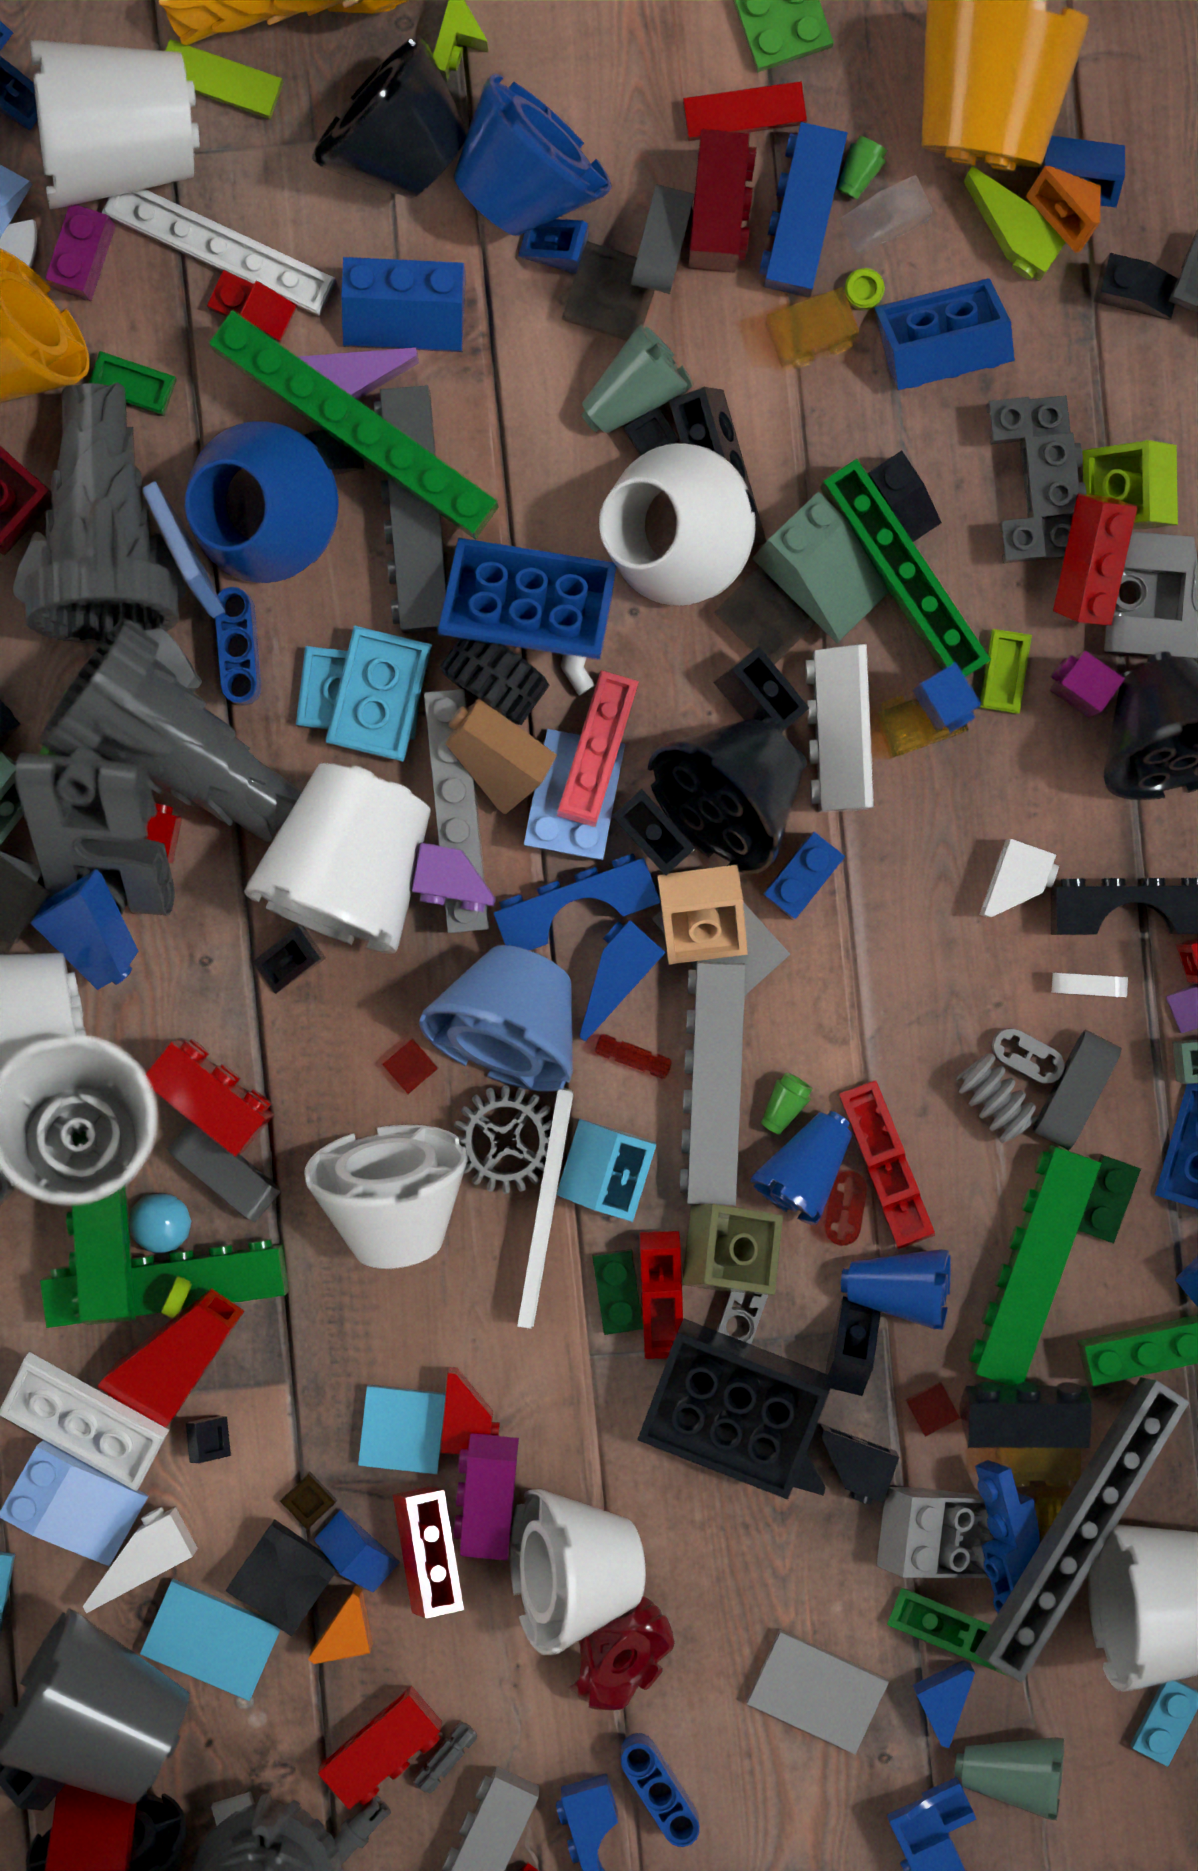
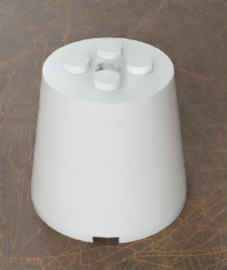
M39 40L30 41L32 65H40L41 73L35 74L33 81L44 175H52L54 186L46 187L49 209H58L194 177L193 148H200L198 124L191 123L190 107L195 106V91L193 81L186 80L181 52Z
M321 763L317 766L249 880L244 892L250 899L257 902L260 901L261 897L268 900L266 909L313 931L351 945L354 938L369 941L366 948L372 951L394 954L399 946L413 888L420 845L424 841L431 809L422 800L412 795L410 789L400 784L388 783L374 777V774L358 766L348 768L335 764Z
M64 953L0 955V1072L17 1054L37 1042L68 1037V1035L86 1036L75 972L68 973Z
M68 1035V1037L55 1038L44 1042L40 1041L17 1054L0 1072V1169L23 1191L37 1198L55 1203L76 1204L96 1201L120 1189L138 1172L145 1162L156 1133L157 1111L155 1099L143 1071L136 1062L119 1048L97 1038ZM82 1131H86L88 1142L85 1145L80 1143L78 1147H75L71 1136L75 1132L81 1135Z
M1116 1525L1088 1572V1596L1092 1631L1096 1648H1104L1108 1662L1103 1664V1670L1107 1679L1118 1691H1130L1198 1675V1532Z

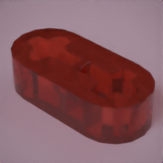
M851 1169L838 1172L826 1206L824 1231L828 1239L839 1246L852 1244L859 1237L867 1195V1184L864 1178L858 1172ZM847 1177H853V1183L859 1186L858 1193H851L849 1205H844V1193L838 1190L837 1187L839 1183H845ZM842 1210L848 1211L847 1223L853 1226L852 1232H845L844 1238H838L837 1231L831 1229L832 1223H838Z

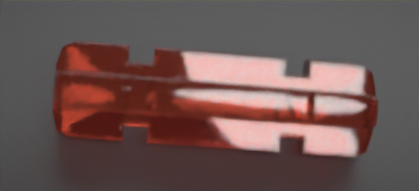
M606 1034L599 1036L595 1046L596 1054L608 1059L610 1056L614 1057L616 1062L643 1072L645 1070L651 1071L650 1075L665 1079L668 1076L672 1061L669 1058L659 1054L653 1056L651 1051L625 1041L619 1043L616 1041L617 1038Z

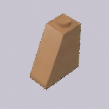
M480 698L468 709L462 706L448 725L453 731L445 744L497 809L504 814H507L542 784L557 754Z

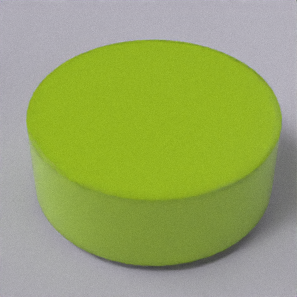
M861 268L852 272L844 286V296L848 304L854 309L867 311L876 307L880 303L885 291L882 277L876 271L869 268Z
M180 1276L176 1277L162 1307V1314L171 1318L178 1316L191 1287L189 1280Z

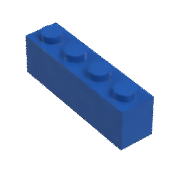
M801 122L798 134L790 133L785 157L792 159L790 172H781L776 196L783 197L781 212L772 211L767 234L775 236L772 252L764 250L759 274L766 275L765 288L810 298L848 132Z

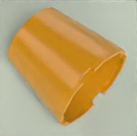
M927 0L921 147L944 154L945 158L952 159L953 163L975 166L976 161H981L991 165L993 169L1015 172L1016 166L1040 167L1043 163L1089 26V17L1070 8H1061L1060 14L1045 11L1046 2L1039 0Z

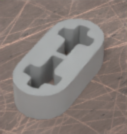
M1006 1028L997 1032L993 1037L991 1046L994 1056L1002 1063L1042 1083H1052L1063 1074L1065 1066L1061 1054L1024 1032L1013 1028ZM1015 1035L1017 1037L1016 1045L1026 1050L1024 1057L1016 1053H1010L1008 1057H1005L1003 1055L1005 1048L1000 1045L1003 1038L1010 1040ZM1032 1054L1043 1059L1050 1054L1052 1056L1051 1064L1056 1066L1053 1073L1046 1071L1043 1076H1040L1038 1074L1040 1067L1029 1061Z

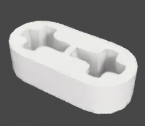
M1053 973L1051 993L1127 997L1128 977Z

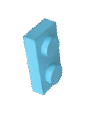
M1179 1680L1161 1683L1130 1743L1132 1749L1168 1767L1198 1710V1690Z

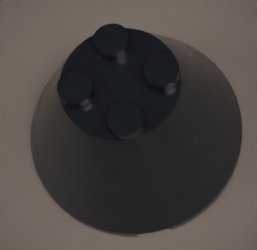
M1159 652L1147 659L1148 664L1120 675L1125 680L1118 690L1103 773L1106 788L1113 795L1131 800H1153L1165 798L1164 791L1186 786L1188 793L1198 790V664L1193 658L1172 657L1170 652Z
M769 717L764 718L762 721L748 719L664 743L651 755L648 762V770L651 771L653 769L656 780L651 785L654 796L665 815L695 848L707 857H710L713 853L730 862L727 866L737 865L738 872L746 874H756L765 871L775 861L802 776V770L807 766L805 756L787 740L777 721Z

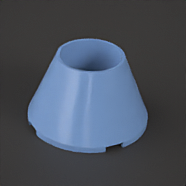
M509 945L492 947L424 1009L419 1020L422 1033L441 1052L463 1066H466L468 1060L489 1069L487 1077L496 1081L535 1091H558L563 1089L565 1083H569L573 1074L571 979L557 964L532 951Z

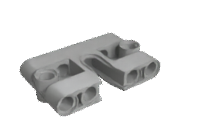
M1132 532L1121 584L1128 583L1132 585L1136 591V598L1132 604H1126L1118 596L1112 625H1106L1104 652L1150 657L1155 653L1167 651L1171 653L1172 657L1193 658L1195 661H1198V558L1194 537Z

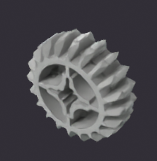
M504 1085L501 1091L502 1098H496L493 1088L486 1090L489 1100L486 1103L483 1102L480 1096H473L472 1101L478 1109L474 1112L471 1108L463 1106L461 1112L469 1118V1121L467 1123L462 1120H456L454 1127L465 1131L464 1135H456L459 1137V1144H464L466 1147L467 1157L470 1161L466 1163L464 1174L475 1168L478 1173L472 1180L474 1184L478 1185L483 1176L490 1178L487 1184L488 1191L492 1192L494 1190L496 1181H502V1191L504 1194H508L510 1192V1181L516 1180V1185L520 1192L526 1189L523 1179L526 1176L529 1177L532 1183H539V1176L534 1170L538 1167L544 1172L545 1162L543 1158L547 1155V1143H549L550 1135H547V1130L551 1129L552 1120L544 1123L542 1119L551 1110L548 1105L542 1107L538 1112L533 1108L539 1100L538 1095L534 1094L530 1101L526 1103L522 1101L525 1094L524 1088L520 1087L518 1089L516 1098H509L510 1088L508 1085ZM498 1107L519 1109L516 1116L507 1124H498L483 1116L486 1112ZM529 1117L535 1123L539 1133V1149L537 1153L530 1150L529 1146L520 1137V1131ZM515 1123H519L514 1131L516 1136L512 1139L517 1140L516 1146L518 1148L507 1145L494 1156L493 1154L498 1148L496 1143L500 1140L495 1139L496 1133L494 1131L505 1134L508 1129H512ZM475 1125L483 1130V1133L490 1138L492 1143L491 1150L483 1161L478 1157L473 1144ZM505 1155H514L529 1163L521 1169L510 1172L492 1169L499 1159Z

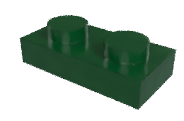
M1101 1154L1099 1159L1101 1166L1078 1231L1114 1243L1141 1168Z
M632 1249L592 1255L604 1335L642 1330L643 1322Z

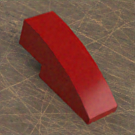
M679 1231L639 1232L645 1359L668 1358L676 1334L683 1321Z

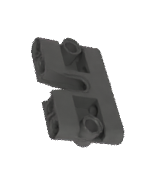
M78 749L72 752L70 757L21 754L16 766V784L48 898L97 869L102 874L121 915L126 906H129L133 913L170 915L174 905L175 889L165 845L145 839L148 835L146 829L150 817L156 816L157 813L145 765L135 762L103 760L97 753L86 749Z

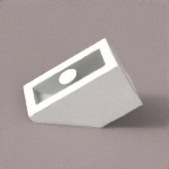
M1013 839L1005 840L979 915L993 917L1043 893L1045 886L1051 888L1059 865L1053 864L1056 854Z

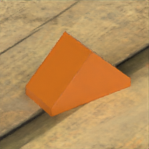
M1050 165L1044 167L1027 193L1026 198L1075 253L1083 249L1100 224L1101 186Z
M355 1585L311 1650L308 1658L310 1662L318 1664L370 1654L373 1641L362 1588Z

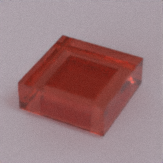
M414 1038L382 1064L407 1094L412 1092L439 1068Z
M941 1381L906 1399L925 1437L960 1419Z

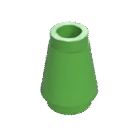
M859 136L857 142L850 145L837 190L858 200L860 194L863 193L886 163L884 157L888 150L866 137Z
M786 1072L782 1079L776 1080L764 1112V1117L760 1123L770 1131L781 1134L784 1128L810 1102L811 1098L809 1095L813 1088L799 1077Z

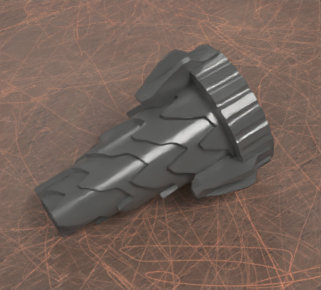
M96 383L66 386L62 390L63 437L61 439L57 470H54L52 473V510H47L46 536L41 532H35L32 535L17 569L13 594L25 604L27 626L43 636L56 638L57 640L100 644L122 619L130 620L144 631L158 628L168 631L178 623V602L186 595L185 585L181 572L162 535L155 533L153 536H150L149 504L147 500H142L141 471L135 466L133 427H127L125 388L119 383L109 386Z
M122 619L113 627L88 658L57 704L39 738V744L57 756L70 757L72 752L78 749H86L97 753L103 760L143 763L147 769L151 789L161 793L164 789L188 805L201 806L229 826L236 822L266 843L273 839L275 832L286 820L301 795V791L295 785L249 752L250 748L235 737V731L226 722L204 708L206 702L193 692L199 688L202 680L196 674L192 664L174 639L162 628L144 631L126 619Z
M271 1794L261 1795L258 1804L255 1803L243 1808L240 1812H234L216 1826L206 1836V1841L200 1845L196 1853V1861L193 1862L191 1871L344 1870L341 1867L342 1858L340 1851L336 1849L335 1840L330 1833L326 1832L324 1825L318 1819H313L310 1813L301 1809L299 1802L293 1800L290 1805L278 1803V1800H272Z

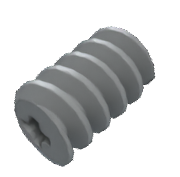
M988 1053L964 1070L956 1080L961 1078L964 1080L958 1091L960 1094L969 1091L975 1093L968 1103L971 1107L980 1103L985 1105L979 1114L981 1119L994 1116L995 1119L989 1127L990 1131L1000 1128L1005 1130L999 1139V1142L1002 1144L1025 1131L1035 1122L1038 1116L1031 1117L1036 1109L1034 1103L1030 1102L1021 1105L1026 1096L1024 1091L1018 1090L1010 1093L1016 1083L1013 1078L1001 1080L1006 1069L1002 1065L990 1068L995 1060V1056L992 1053Z

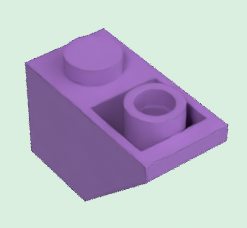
M421 843L412 889L414 892L421 893L420 901L444 905L445 897L461 900L460 908L484 912L485 904L495 905V896L462 850Z

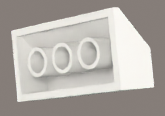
M863 644L815 650L812 653V660H806L805 662L806 684H813L814 700H807V705L809 706L807 719L808 724H815L816 740H809L810 764H817V780H811L810 783L811 803L819 805V812L868 810L873 807L867 646Z

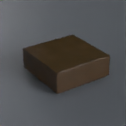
M309 1472L281 1498L280 1502L308 1530L337 1502V1499Z

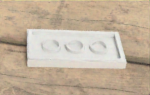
M30 1352L24 1358L0 1408V1416L136 1492L169 1432L167 1428Z

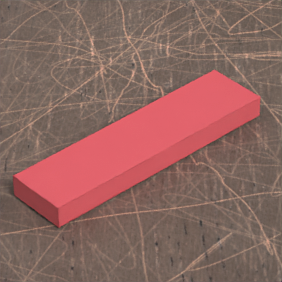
M600 671L557 816L596 827L639 681Z

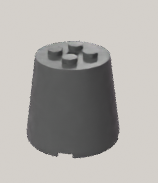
M68 1608L66 1614L62 1613L55 1621L25 1671L19 1684L25 1686L26 1689L17 1707L9 1705L0 1724V1763L134 1804L143 1796L148 1788L152 1787L166 1757H171L178 1745L180 1735L177 1733L187 1710L189 1691L81 1614Z

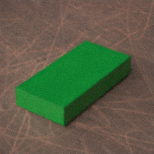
M99 351L89 383L107 386L119 383L125 388L126 404L165 416L177 378L173 375Z

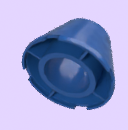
M492 74L484 84L454 172L456 184L473 206L503 231L519 236L605 197L611 190V181L601 163L597 159L590 163L580 150L584 145L580 137L556 113L516 82L507 87L500 83L503 79L502 75Z
M267 421L246 422L230 427L218 434L198 455L187 483L185 497L186 515L193 536L201 550L212 563L227 574L255 583L286 580L296 576V574L303 571L311 563H315L327 548L333 536L338 518L337 485L332 470L328 469L317 451V446L305 435L279 423ZM242 468L248 470L258 480L264 492L266 502L263 523L251 539L243 536L233 526L226 508V494L229 484L236 473Z

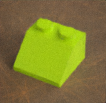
M1146 440L1082 450L1083 482L1085 483L1086 494L1112 497L1137 506L1133 529H1150L1178 525L1177 445Z

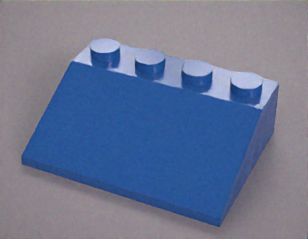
M458 538L438 634L600 660L613 596L616 565L614 562Z

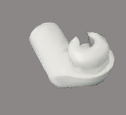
M563 654L561 668L577 694L580 696L593 688L595 684L584 668L586 658Z

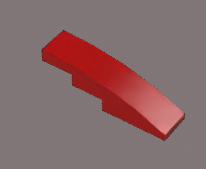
M875 1080L840 1093L842 1105L897 1248L901 1249L935 1236L934 1228L907 1161L905 1150L877 1081Z

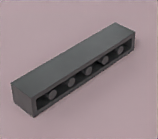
M429 386L380 389L381 401H374V412L436 456ZM388 477V480L381 481V494L383 505L390 504L391 520L384 521L386 545L393 544L395 560H388L389 583L397 584L398 600H391L393 624H400V629L403 633L439 630L447 592L441 515Z

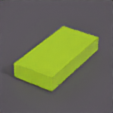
M999 629L991 630L987 652L991 660L985 664L979 701L981 703L980 709L1017 715L1020 713L1032 635Z

